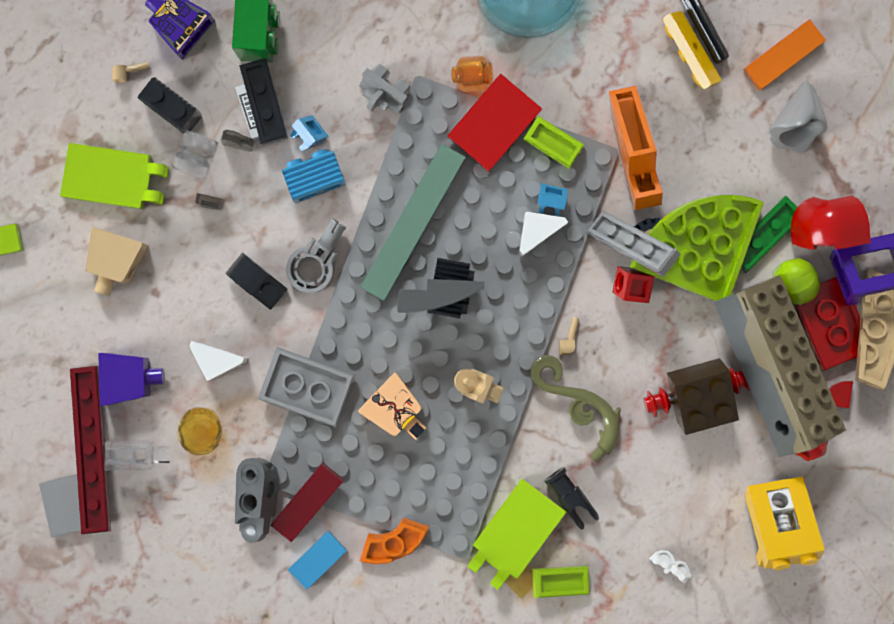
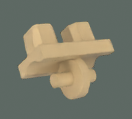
M462 369L454 377V385L462 395L482 404L485 399L498 403L504 389L492 383L494 377L474 369Z

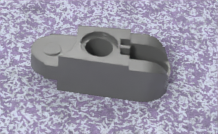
M260 457L243 460L236 472L235 524H239V531L242 537L250 543L262 541L269 534L270 518L275 516L278 495L277 468L271 462Z

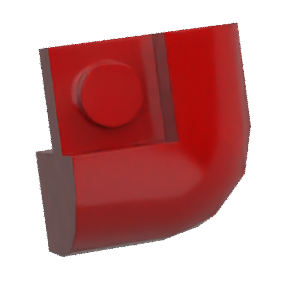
M853 195L832 200L816 197L804 200L796 208L792 216V245L810 250L817 249L818 245L834 246V249L837 250L871 243L869 219L864 205Z

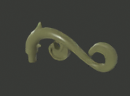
M550 355L538 357L530 368L532 382L543 391L574 398L569 406L568 413L570 419L575 424L580 426L588 425L593 420V410L583 411L585 404L596 408L602 416L604 432L599 430L600 441L597 443L598 447L589 456L598 463L605 454L609 455L617 444L621 408L618 407L613 411L612 407L603 398L585 389L546 384L541 379L540 374L542 370L551 368L555 374L554 381L557 382L561 380L563 375L562 364L557 358Z

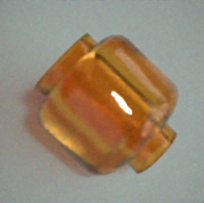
M484 56L460 57L456 67H452V81L457 83L462 92L485 91L488 85L493 82L492 63L487 62Z

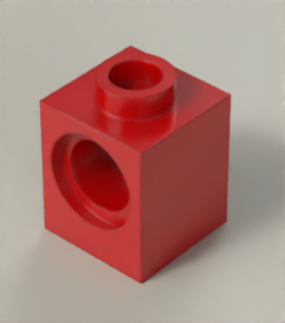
M617 266L612 293L623 301L649 303L655 276L648 275L634 268Z

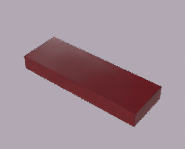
M322 462L270 526L292 543L344 479Z

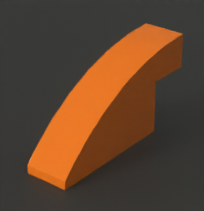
M636 86L609 91L617 142L634 209L640 210L662 205L663 192L656 173L657 150Z

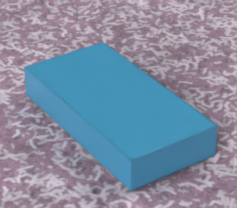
M328 530L288 571L307 590L347 552V549Z

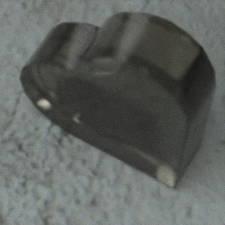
M225 130L221 137V142L224 146L248 152L253 150L255 141L236 131Z

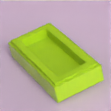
M540 116L536 118L523 141L568 169L571 168L584 147L583 143Z
M586 565L533 569V595L535 598L590 594L589 567Z

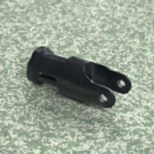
M562 467L547 477L544 482L546 485H551L559 496L558 501L576 525L583 530L584 523L575 511L576 506L585 508L595 520H599V515L580 487L575 486L566 474V468Z

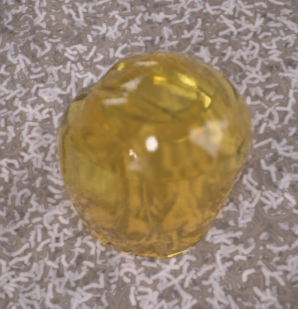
M195 407L184 413L177 430L181 446L196 456L212 452L218 447L222 437V424L219 416L213 410L205 407Z

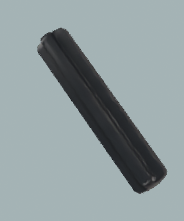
M681 0L714 62L719 64L727 60L729 53L701 1Z

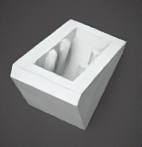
M526 212L519 247L520 256L523 257L566 226L568 223L566 218Z
M191 341L189 346L207 381H213L246 364L248 360L246 357L196 341Z

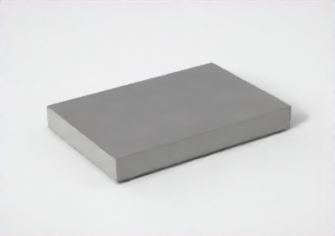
M277 347L258 399L337 427L355 375Z

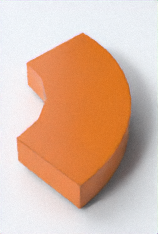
M403 517L399 525L388 533H369L359 561L370 564H387L409 555L422 543L429 526Z

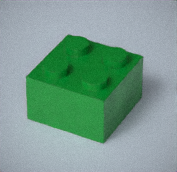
M235 0L232 49L240 61L253 62L266 58L267 62L273 63V55L278 54L279 42L278 38H275V28L280 27V11H277V5L272 0Z

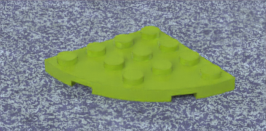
M713 195L685 203L662 218L648 233V235L675 248L681 254L666 275L662 277L633 260L630 267L712 301L727 297L732 294L764 202L741 195Z

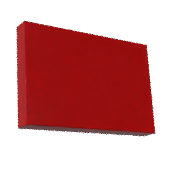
M500 73L447 137L486 171L490 172L538 116L542 108Z
M837 277L820 283L819 291L811 302L803 305H794L821 371H826L857 358L860 314L856 305L847 306Z

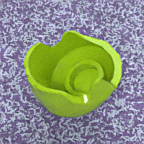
M800 258L789 259L782 262L774 270L772 277L781 276L792 304L803 305L811 302L816 297L820 288V279L816 268L809 261Z

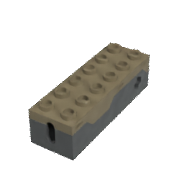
M775 276L713 302L778 456L783 457L796 454L806 461L824 456L827 451L828 441L846 431V428L781 276Z

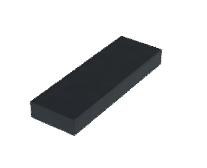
M266 58L239 65L261 145L288 139Z

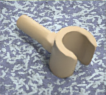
M144 62L133 66L115 65L112 68L113 82H127V73L149 69V63Z
M572 318L568 340H559V355H571L574 352L578 318Z

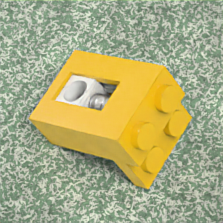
M803 476L749 485L745 493V499L759 546L756 554L758 567L764 566L765 569L779 571L789 568L791 564L809 566L817 563L825 549ZM772 501H781L785 507L777 508L773 505Z

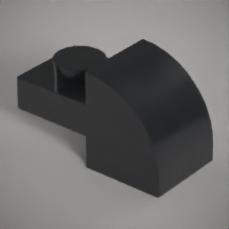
M243 252L225 273L243 290L270 310L288 290L287 287Z

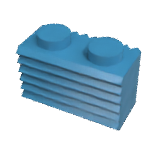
M322 149L314 152L312 159L302 162V159L299 158L286 163L287 168L282 169V173L291 198L295 203L346 185L334 151L328 152L327 149Z

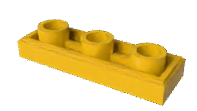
M683 12L670 13L664 17L665 31L671 39L675 40L679 47L678 53L681 59L690 66L694 82L701 86L702 89H707L720 83L722 79Z

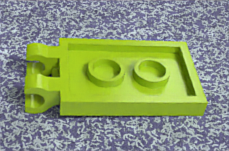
M69 143L60 197L143 210L144 202L163 205L165 194L160 191L148 190L150 175L167 178L169 167L165 164L151 163L152 156L148 154Z
M521 479L474 542L473 546L479 551L467 567L476 573L484 562L487 561L498 570L489 584L499 590L510 574L518 579L566 511L524 479Z

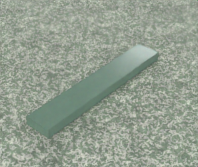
M441 144L360 288L383 301L386 300L466 159L465 156Z

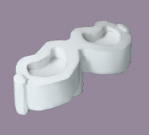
M656 551L649 558L654 564H659L665 568L663 570L665 574L671 571L683 583L691 577L687 564L683 561H675L669 551Z

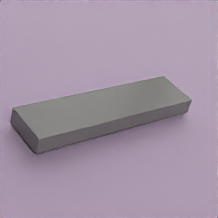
M605 211L600 213L586 231L592 238L662 277L666 275L681 255L675 248Z

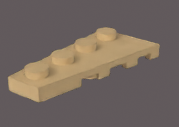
M869 268L864 271V279L884 275ZM894 290L862 296L855 380L882 391L886 388L894 365Z

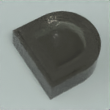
M197 193L195 203L198 207L222 211L225 200Z

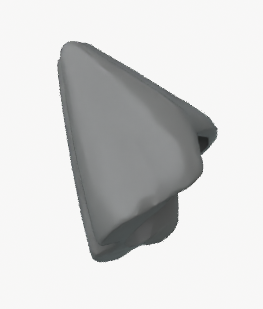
M806 81L800 85L769 130L771 134L770 140L775 146L789 148L797 153H804L809 149L814 139L827 130V121L812 84Z

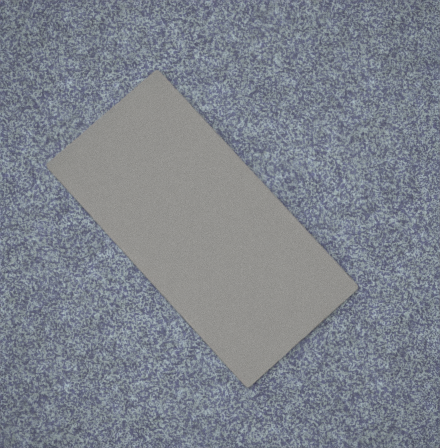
M416 76L309 359L355 375L338 425L333 427L289 411L270 462L277 468L278 489L292 495L299 491L323 462L344 479L341 485L325 502L324 507L388 531L395 529L403 517L429 526L427 534L422 541L423 544L467 559L471 554L473 544L477 538L533 386L530 368L538 357L544 356L587 240L588 233L586 231L594 221L618 156V150L612 146L557 127L584 144L583 149L571 168L568 169L523 141L536 120L535 118L490 172H488L447 137L479 97L422 76ZM443 144L465 156L466 159L386 300L383 301L360 288L439 147ZM541 183L568 189L565 209H560L558 216L566 218L568 221L566 226L521 257L519 247L524 215L526 212L539 214L540 204H537ZM545 207L543 214L554 216V208ZM437 258L470 263L469 270L475 271L473 281L485 282L483 290L469 297L467 314H461L460 319L428 314L427 311L417 313L397 312L398 289L427 290V279H434ZM462 369H474L494 377L492 383L504 388L498 403L485 399L482 404L462 395L454 385V377L457 372ZM394 372L400 376L422 406V409L415 417L426 429L416 440L404 429L394 437L358 412Z

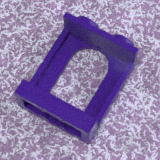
M894 233L872 237L871 243L837 250L833 249L829 258L847 306L858 304L862 296L894 290V273L860 280L852 259L853 256L890 249L894 259Z

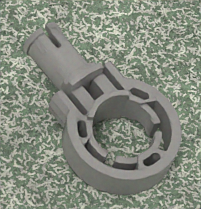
M331 218L329 225L317 242L316 239L310 238L305 247L296 250L288 259L286 266L287 277L297 290L305 293H315L326 288L332 281L335 272L334 262L339 255L333 252V249L347 228L343 224L338 225L339 222ZM322 249V250H324V252H323V254L320 256V255H318V253H319V251ZM306 257L317 259L322 267V275L317 281L321 282L326 276L325 282L319 287L309 288L308 285L317 284L316 281L308 282L300 276L299 270L294 271L298 279L296 280L293 274V264L296 258L299 259L294 267H299L300 262Z

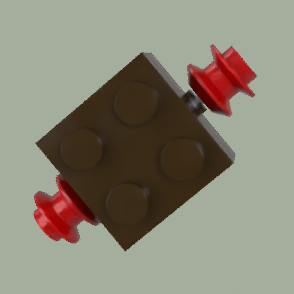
M718 358L668 372L667 378L671 393L668 394L661 387H659L658 394L652 395L648 390L647 397H644L643 401L647 413H652L654 417H657V411L659 410L669 414L671 405H673L676 420L684 434L688 435L739 421L734 393L738 395L742 387H745L748 391L751 390L741 367L740 371L735 372L732 368L728 369L723 361Z

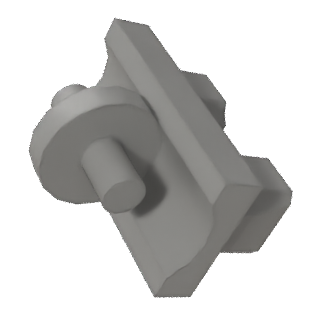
M378 64L372 70L367 68L363 72V78L359 84V87L364 90L363 96L370 100L367 109L373 111L378 106L386 111L387 108H390L399 115L403 110L411 86L400 79L394 86L389 84L386 80L389 78L390 72L381 64Z

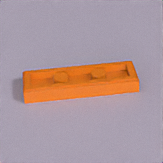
M809 19L745 67L743 71L757 89L761 91L824 43L826 39Z

